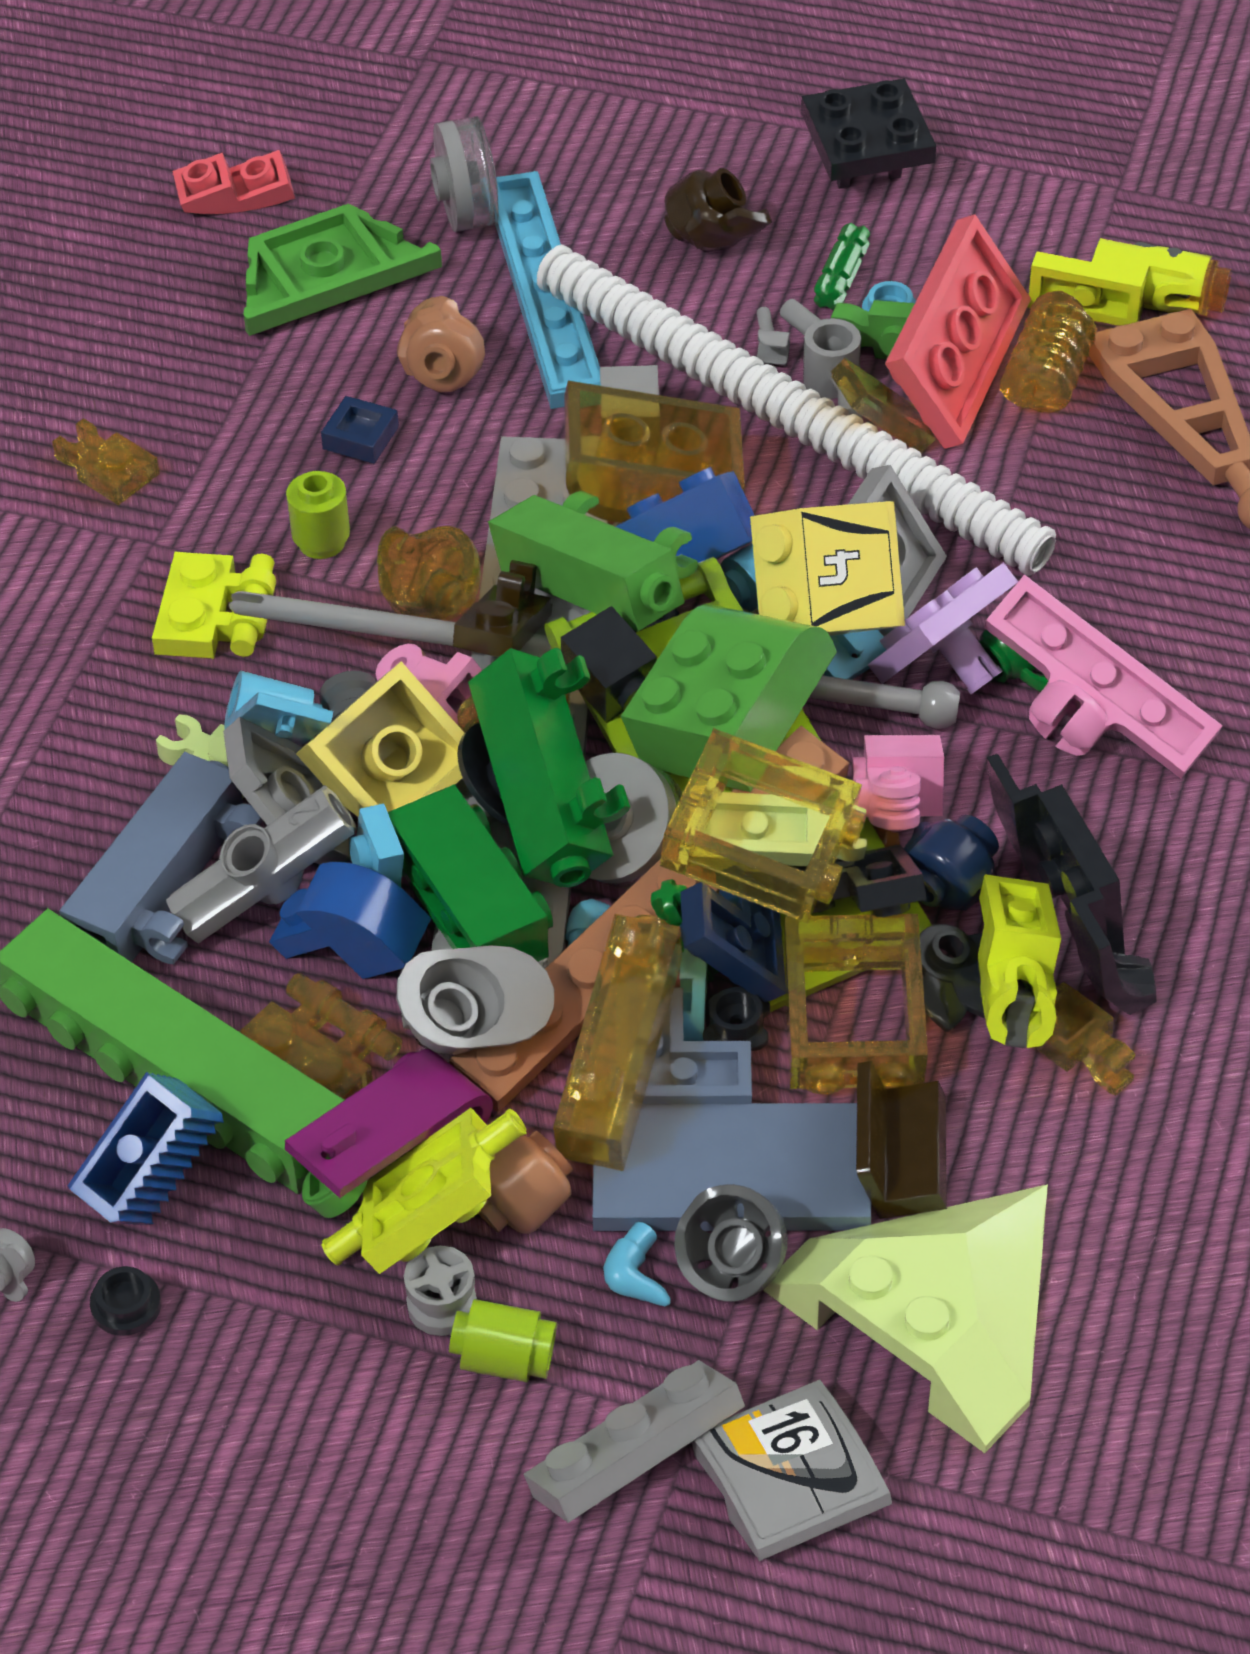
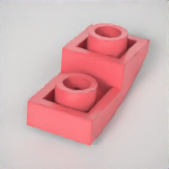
M280 150L263 156L253 157L229 168L223 153L206 159L193 161L185 167L172 171L180 205L185 213H238L261 209L295 199L288 169Z

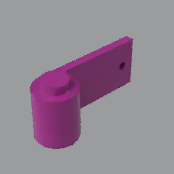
M431 1049L409 1052L401 1057L391 1070L286 1139L285 1150L334 1194L341 1198L469 1108H472L487 1123L491 1116L493 1102L491 1097L438 1053Z

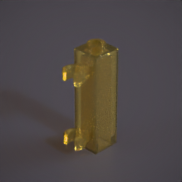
M614 914L553 1125L556 1149L565 1159L624 1171L682 962L680 926L670 925L663 919L652 915L629 917Z

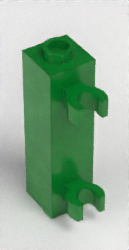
M510 648L468 681L523 875L552 883L558 887L570 888L586 881L593 870L614 856L604 824L624 816L630 810V804L623 785L618 784L605 793L600 778L594 777L590 779L565 694L579 690L590 680L584 657L578 655L571 662L565 664L562 651L559 648H553L545 652L541 657Z

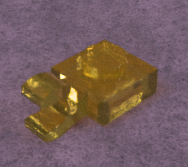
M1063 981L1056 987L1055 1010L1057 1018L1053 1035L1043 1046L1034 1048L1066 1072L1082 1061L1087 1066L1094 1080L1108 1093L1116 1096L1134 1081V1075L1125 1067L1135 1059V1053L1125 1043L1111 1037L1113 1034V1017Z

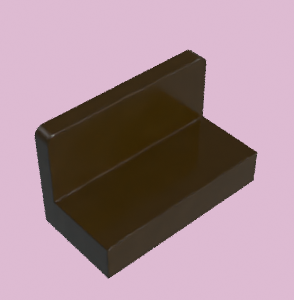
M867 1061L857 1064L856 1171L880 1219L947 1209L946 1096L939 1081L886 1089L873 1062Z

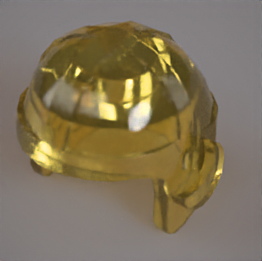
M392 526L381 537L377 556L379 586L385 599L397 614L450 621L463 614L468 607L470 608L476 602L481 580L480 558L473 541L461 529L452 526H439L421 533L410 534L404 529Z

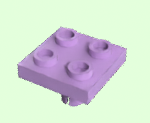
M1004 562L986 576H983L977 567L937 598L931 600L907 618L905 626L896 627L879 641L886 651L870 662L868 666L883 684L928 649H931L933 653L940 650L967 686L968 692L970 694L974 693L993 679V677L1001 673L1002 669L999 666L997 667L968 628L973 624L970 618L1018 583L1017 579Z

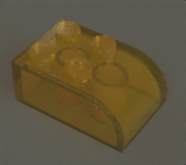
M568 381L564 395L566 487L570 495L578 491H584L598 497L599 504L590 508L587 513L603 520L623 523L631 519L627 511L628 507L657 493L660 494L663 502L683 493L679 485L680 481L709 467L712 468L715 476L734 471L744 491L740 408Z

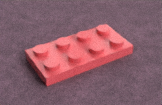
M975 214L956 221L885 362L894 381L901 386L919 412L924 424L931 429L944 449L964 443L1031 301L1030 296Z

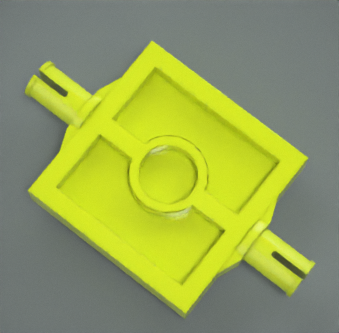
M469 1108L368 1180L363 1191L362 1204L358 1213L353 1215V1220L330 1237L322 1240L321 1245L326 1256L338 1266L362 1248L361 1256L379 1274L399 1260L407 1262L417 1257L425 1250L432 1237L454 1222L463 1223L470 1220L484 1207L487 1199L491 1197L490 1162L495 1159L496 1153L520 1136L527 1134L523 1121L514 1110L508 1109L503 1115L486 1125L476 1112Z

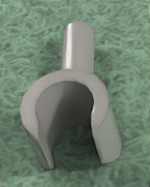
M760 307L757 310L760 328L758 330L759 346L757 357L762 359L764 364L787 366L790 350V333L774 331L769 308Z

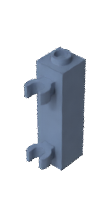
M184 752L59 910L60 916L130 962L144 948L156 959L167 964H175L188 947L187 941L175 937L184 926V922L178 916L170 913L171 911L166 899L170 897L171 893L196 877L203 870L215 852L234 830L250 824L259 826L263 819L251 805L243 804L242 793L230 779L229 769L226 765L218 761H207Z

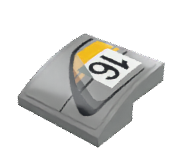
M820 1379L733 1415L692 1441L694 1456L725 1498L729 1520L759 1561L892 1504L890 1491L868 1450L839 1404Z

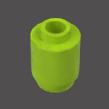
M311 471L296 477L289 484L286 491L292 539L301 552L310 558H331L342 551L350 535L345 484L338 476L324 471Z
M474 1299L469 1313L463 1311L456 1312L451 1332L449 1353L461 1355L460 1370L526 1383H528L530 1376L547 1379L554 1349L557 1322L541 1319L540 1311Z

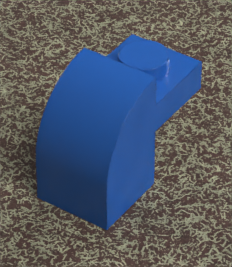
M327 862L319 865L308 889L303 888L296 891L284 902L279 913L281 920L269 943L285 959L330 946L362 979L404 968L405 964L412 959L431 917L400 886L384 875L352 863Z

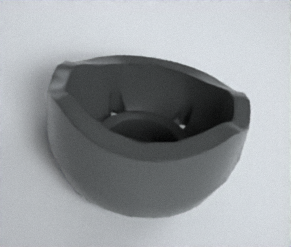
M724 1184L702 1191L695 1197L680 1218L675 1232V1254L684 1277L700 1292L721 1301H741L753 1297L765 1289L780 1271L787 1252V1231L783 1217L763 1195L741 1185ZM740 1203L744 1206V1216L742 1219H739L737 1205ZM706 1221L713 1226L714 1230L712 1233L702 1230L701 1223ZM770 1229L771 1235L766 1237L765 1234ZM712 1261L711 1266L705 1269H698L699 1263ZM738 1278V1287L731 1289L734 1280Z

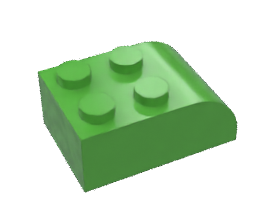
M710 604L701 605L692 610L682 621L626 707L621 718L638 758L649 763L657 770L751 792L837 651L832 638L823 628Z

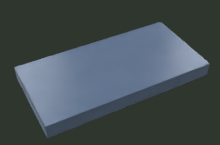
M857 1103L594 1104L593 1231H629L635 1222H643L654 1231H676L680 1218L698 1194L708 1188L724 1184L745 1186L763 1195L783 1217L786 1231H842L871 1225V1201L856 1171ZM740 1203L737 1205L739 1219H742L744 1216V1206ZM704 1221L701 1223L702 1230H714V1227L708 1222Z

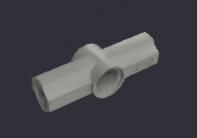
M324 785L265 828L256 824H250L234 830L221 847L220 860L171 893L166 902L171 913L183 920L184 926L182 928L186 935L199 944L258 901L266 904H279L287 900L296 892L302 882L304 869L354 835L357 827L351 814L340 802L337 795Z

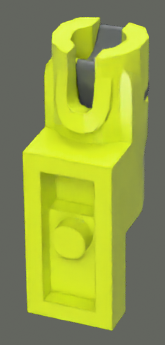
M986 874L984 875L979 896L984 929L978 952L981 979L980 990L986 1025L991 1039L1002 1043L1004 1046L1018 1048L1043 1046L1053 1035L1057 1018L1055 1010L1057 989L1053 974L1062 939L1049 884Z

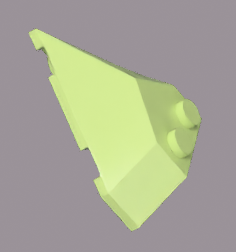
M1048 1184L954 1205L944 1210L919 1213L809 1238L781 1266L776 1277L764 1291L816 1330L835 1312L931 1381L928 1412L983 1453H986L1030 1405Z

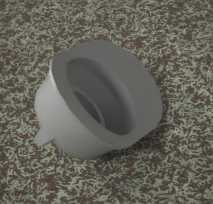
M491 945L458 949H437L419 953L405 964L397 980L396 1000L402 1013L404 1029L411 1030L412 1034L422 1045L436 1053L457 1055L476 1048L506 1046L531 1039L546 1026L554 1010V987L547 971L532 956L513 947Z

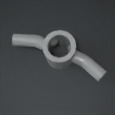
M795 299L787 300L780 309V316L804 335L803 381L805 387L817 391L821 398H838V405L846 408L849 415L856 414L862 418L861 390L859 386L861 335L859 330L852 323L842 319L830 318L821 320Z

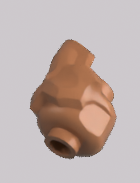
M445 296L432 297L415 307L409 314L408 320L404 322V330L397 345V356L407 375L414 376L420 383L437 392H454L466 386L482 368L485 357L484 339L478 328L467 318L461 316L458 305L454 300Z

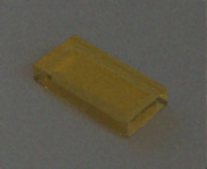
M844 358L831 371L832 379L854 411L896 439L903 441L908 447L917 449L922 453L936 440L911 402L848 359Z

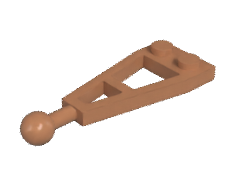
M1192 309L1173 312L1088 334L1086 352L1108 385L1212 485L1225 482L1230 483L1240 498L1237 506L1239 519L1245 527L1250 529V434L1217 346ZM1198 364L1211 401L1173 410L1141 378ZM1222 428L1230 451L1219 454L1199 433Z

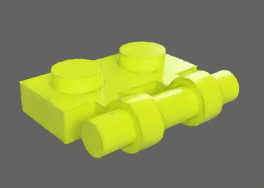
M175 552L152 635L154 654L214 659L218 641L231 642L230 649L234 654L242 657L252 655L256 642L260 641L264 636L267 619L238 615L233 611L226 612L228 602L233 601L231 599L232 594L237 591L266 595L274 594L276 578L273 574L275 564L273 558L267 554H256L252 557L249 568L245 569L242 573H236L234 558L231 555Z

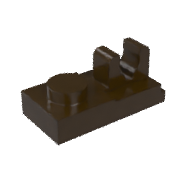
M512 560L509 572L501 571L498 576L497 585H494L478 602H475L454 624L453 647L500 657L510 648L520 651L552 615V598L534 594L537 566Z

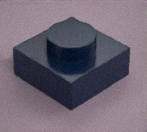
M345 396L321 431L322 449L375 464L399 427L398 411Z

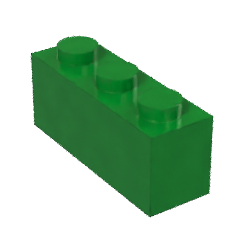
M454 784L388 812L404 852L402 875L452 949L491 945L504 946L520 950L532 956L537 962L549 958L548 929L553 927L551 910L543 895L538 891L531 893L522 881L521 870L512 851L508 847L500 849L492 838L487 817L478 804L470 806Z

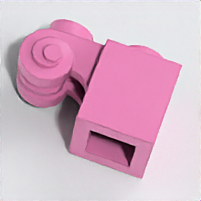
M864 735V757H852V793L854 794V805L866 809V817H868L870 823L892 832H902L919 826L920 817L943 816L944 753L940 735Z

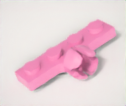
M1025 574L986 619L984 626L986 630L1040 670L1047 678V685L1030 706L1029 719L1037 731L1047 739L1066 715L1071 719L1060 733L1063 738L1055 746L1070 755H1085L1105 732L1114 730L1122 733L1181 779L1217 736L1223 726Z

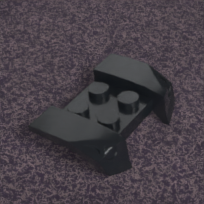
M999 754L986 757L994 807L1006 834L1032 881L1049 884L1052 899L1060 896L1068 910L1065 911L1067 925L1076 942L1083 969L1097 993L1129 1015L1157 1002L1156 985L1150 960L1135 955H1125L1120 880L1063 785L1061 784L1044 792L1040 791L1037 784L1019 790Z

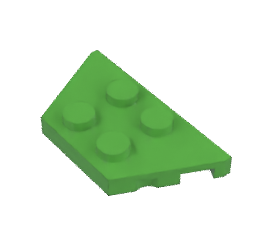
M345 204L251 237L248 243L249 268L246 272L247 302L246 307H244L245 329L247 334L251 336L441 268V249L431 242L420 248L405 241L402 228L387 221L375 220L368 212L351 204Z

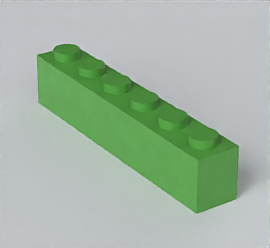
M49 908L0 951V998L14 1014L20 1017L31 1016L46 1026L50 1034L62 1046L71 1050L77 1047L94 1058L99 1067L115 1081L123 1082L127 1080L134 1086H137L146 1072L179 1079L223 1114L224 1123L215 1124L216 1134L207 1135V1142L219 1149L226 1146L244 1158L249 1167L263 1180L269 1183H274L277 1180L298 1195L302 1192L303 1182L308 1170L285 1150V1140L343 1102L344 1099Z

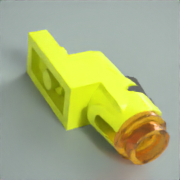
M1100 238L1092 262L1036 252L1031 265L1029 286L1031 301L1027 308L1117 326L1139 322L1143 308L1169 313L1192 309L1194 313L1207 316L1209 310L1223 312L1229 291L1232 269L1219 266V260L1211 259L1212 256L1181 251L1175 247L1154 246L1145 242H1137L1132 245Z

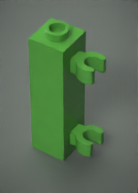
M584 491L571 494L562 506L532 495L488 521L501 571L509 572L512 560L534 564L537 566L535 588L595 614H599L612 606L627 624L637 632L685 603L679 579L689 577L699 567L695 559L682 554L676 556L678 549L692 540L690 532L677 527H668L661 531L654 542L585 515L590 508L599 504V499L597 496Z

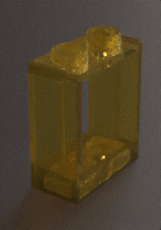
M713 728L664 832L660 866L808 923L818 900L829 904L833 898L843 871V866L835 864L841 848L853 850L862 831L866 813L857 810L862 784ZM729 779L830 816L805 872L704 833Z
M898 914L888 917H875L872 915L785 916L783 954L787 991L785 998L790 1089H807L815 1094H832L843 1088H857V1064L867 1061L873 1062L886 1089L924 1083L928 1048L918 914ZM902 970L906 1040L808 1042L804 972Z

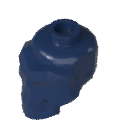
M965 814L958 817L955 822L950 819L939 820L932 824L920 822L919 826L914 828V833L905 845L904 850L923 874L927 900L920 902L928 907L939 906L947 910L967 911L979 901L984 875H994L995 865L992 857L999 850V843L995 834L983 821L972 815Z

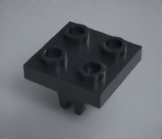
M905 78L891 81L885 80L874 84L839 90L832 89L822 93L802 96L801 114L830 181L837 180L839 189L850 187V181L853 177L888 171L889 179L892 180L901 178L902 169L932 164L936 161L937 146Z

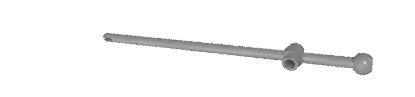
M237 591L232 594L231 599L233 601L229 604L230 609L235 614L453 646L454 624L456 622L245 591ZM534 634L520 651L541 657L545 652L551 650L546 635ZM822 676L809 698L919 714V718L926 726L934 729H946L956 723L960 692L953 684L945 681H932L924 686L923 690Z

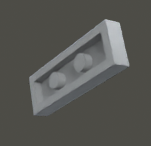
M698 1360L692 1365L674 1370L665 1378L661 1385L635 1402L614 1409L607 1415L604 1422L575 1441L557 1446L546 1456L544 1461L523 1475L533 1498L569 1523L745 1407L736 1382Z

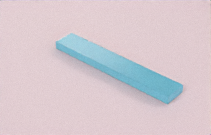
M538 171L485 179L486 196L550 409L601 401L600 366L583 314L579 312L578 308L568 306L564 300L556 299L552 296L551 292H545L537 285V272L540 263L550 250L561 245Z

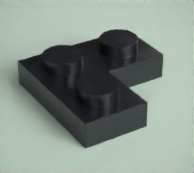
M901 844L865 851L864 859L858 861H844L836 857L819 860L818 867L787 866L773 869L779 897L785 908H796L797 912L802 914L819 913L832 909L836 905L835 900L851 897L860 912L870 911L872 916L888 917L907 912L912 902L927 900L923 874Z

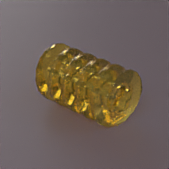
M1063 291L1047 292L1035 300L1030 308V314L1025 320L1024 328L1019 334L1018 342L1013 348L1011 358L1006 365L1005 373L1000 379V391L1007 400L1017 406L1042 413L1062 410L1071 401L1073 390L1078 384L1079 375L1084 369L1085 360L1090 354V348L1095 342L1097 332L1093 319L1084 311L1082 304L1077 299Z

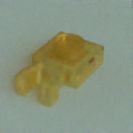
M84 418L76 423L78 440L80 442L71 443L62 436L52 441L57 460L65 465L76 467L79 481L118 506L160 474L156 456L117 432L108 439H103L99 436L94 424Z

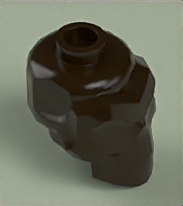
M719 168L714 173L700 169L689 173L668 189L664 199L667 213L664 220L669 232L677 240L687 241L700 250L729 249L742 239L756 235L772 223L769 211L766 208L754 212L742 207L746 204L744 188L736 176L725 168Z

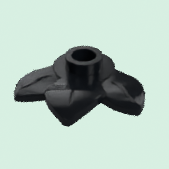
M936 924L924 929L916 939L913 946V959L916 972L922 979L918 992L920 1004L933 1022L945 1032H949L962 1021L967 1011L985 1018L978 963L982 933L967 935L957 927L947 924ZM940 949L947 951L954 958L947 957L941 952Z

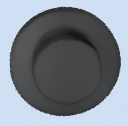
M129 1266L116 1267L103 1274L97 1281L90 1296V1310L93 1320L102 1330L113 1335L126 1336L145 1330L156 1320L161 1309V1296L156 1282L141 1270Z

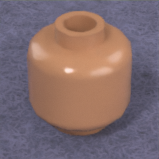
M534 1131L529 1136H520L496 1153L495 1159L490 1162L491 1197L487 1199L478 1215L497 1233L506 1225L522 1234H530L536 1231L570 1197L571 1187L566 1176L573 1171L571 1165L555 1146L539 1132Z

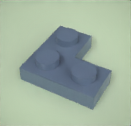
M683 988L617 989L616 1104L752 1103L751 1041H684Z

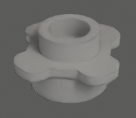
M0 1228V1291L10 1301L18 1302L28 1293V1288L23 1279L34 1269L35 1256L30 1245L22 1236L10 1229Z

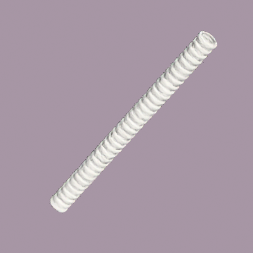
M562 244L550 250L540 263L537 272V285L541 290L548 293L551 292L552 296L556 299L564 300L568 306L578 308L580 313L591 316L597 323L605 324L607 329L614 332L618 331L621 337L627 340L631 339L633 344L638 347H645L648 353L655 356L658 355L660 360L665 363H672L675 369L681 372L686 371L690 378L700 379L702 385L714 388L715 392L721 396H728L729 400L735 404H742L743 409L746 411L756 412L758 418L764 421L770 420L773 427L777 429L784 428L787 435L794 438L798 437L799 441L804 445H812L814 451L824 455L827 453L829 460L836 463L841 462L846 470H856L858 477L865 479L872 468L891 465L921 514L929 513L930 519L937 523L944 521L946 529L953 532L959 530L960 537L969 541L974 539L975 546L981 549L989 547L990 555L996 558L1004 556V561L1007 565L1012 567L1019 565L1020 572L1030 576L1039 571L1049 560L1056 543V533L1051 527L1044 526L1041 528L1039 520L1033 517L1026 519L1025 513L1020 509L1014 508L1011 510L1008 502L1001 499L996 501L994 494L988 491L981 492L977 484L972 482L966 484L965 478L960 474L955 473L951 475L950 469L946 466H937L934 459L927 456L922 457L917 449H907L906 443L903 441L893 440L891 434L885 431L878 432L877 426L874 424L864 423L863 419L856 414L849 415L846 408L839 405L835 406L834 402L829 398H821L817 391L806 389L805 384L799 381H792L791 376L788 374L778 373L777 368L774 366L764 365L762 359L756 356L750 357L749 352L745 349L736 348L734 343L726 339L722 340L721 336L715 332H708L707 327L698 323L695 324L693 319L685 315L681 316L680 312L674 308H667L664 302L657 299L654 300L652 295L643 291L640 292L639 288L632 284H626L624 279L613 276L607 269L599 268L597 263L590 260L586 261L583 255L576 252L573 253L571 248Z

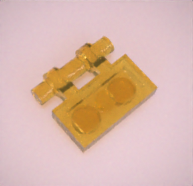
M302 973L294 975L286 987V994L301 1004L292 1014L271 1001L239 1031L344 1100L373 1082L371 1066L362 1061L371 1051L389 1061L398 1054L402 1046V1038L386 1029L387 1023L385 1019L369 1009L360 1012L342 1000V993L339 989L325 980L315 982ZM326 1022L346 1033L337 1043L318 1032Z

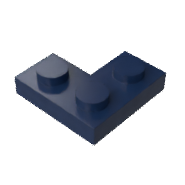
M737 857L718 866L719 893L702 881L680 892L682 911L680 935L685 949L693 956L699 957L728 977L734 984L741 986L753 995H758L764 1003L787 993L779 891L776 883L743 859Z

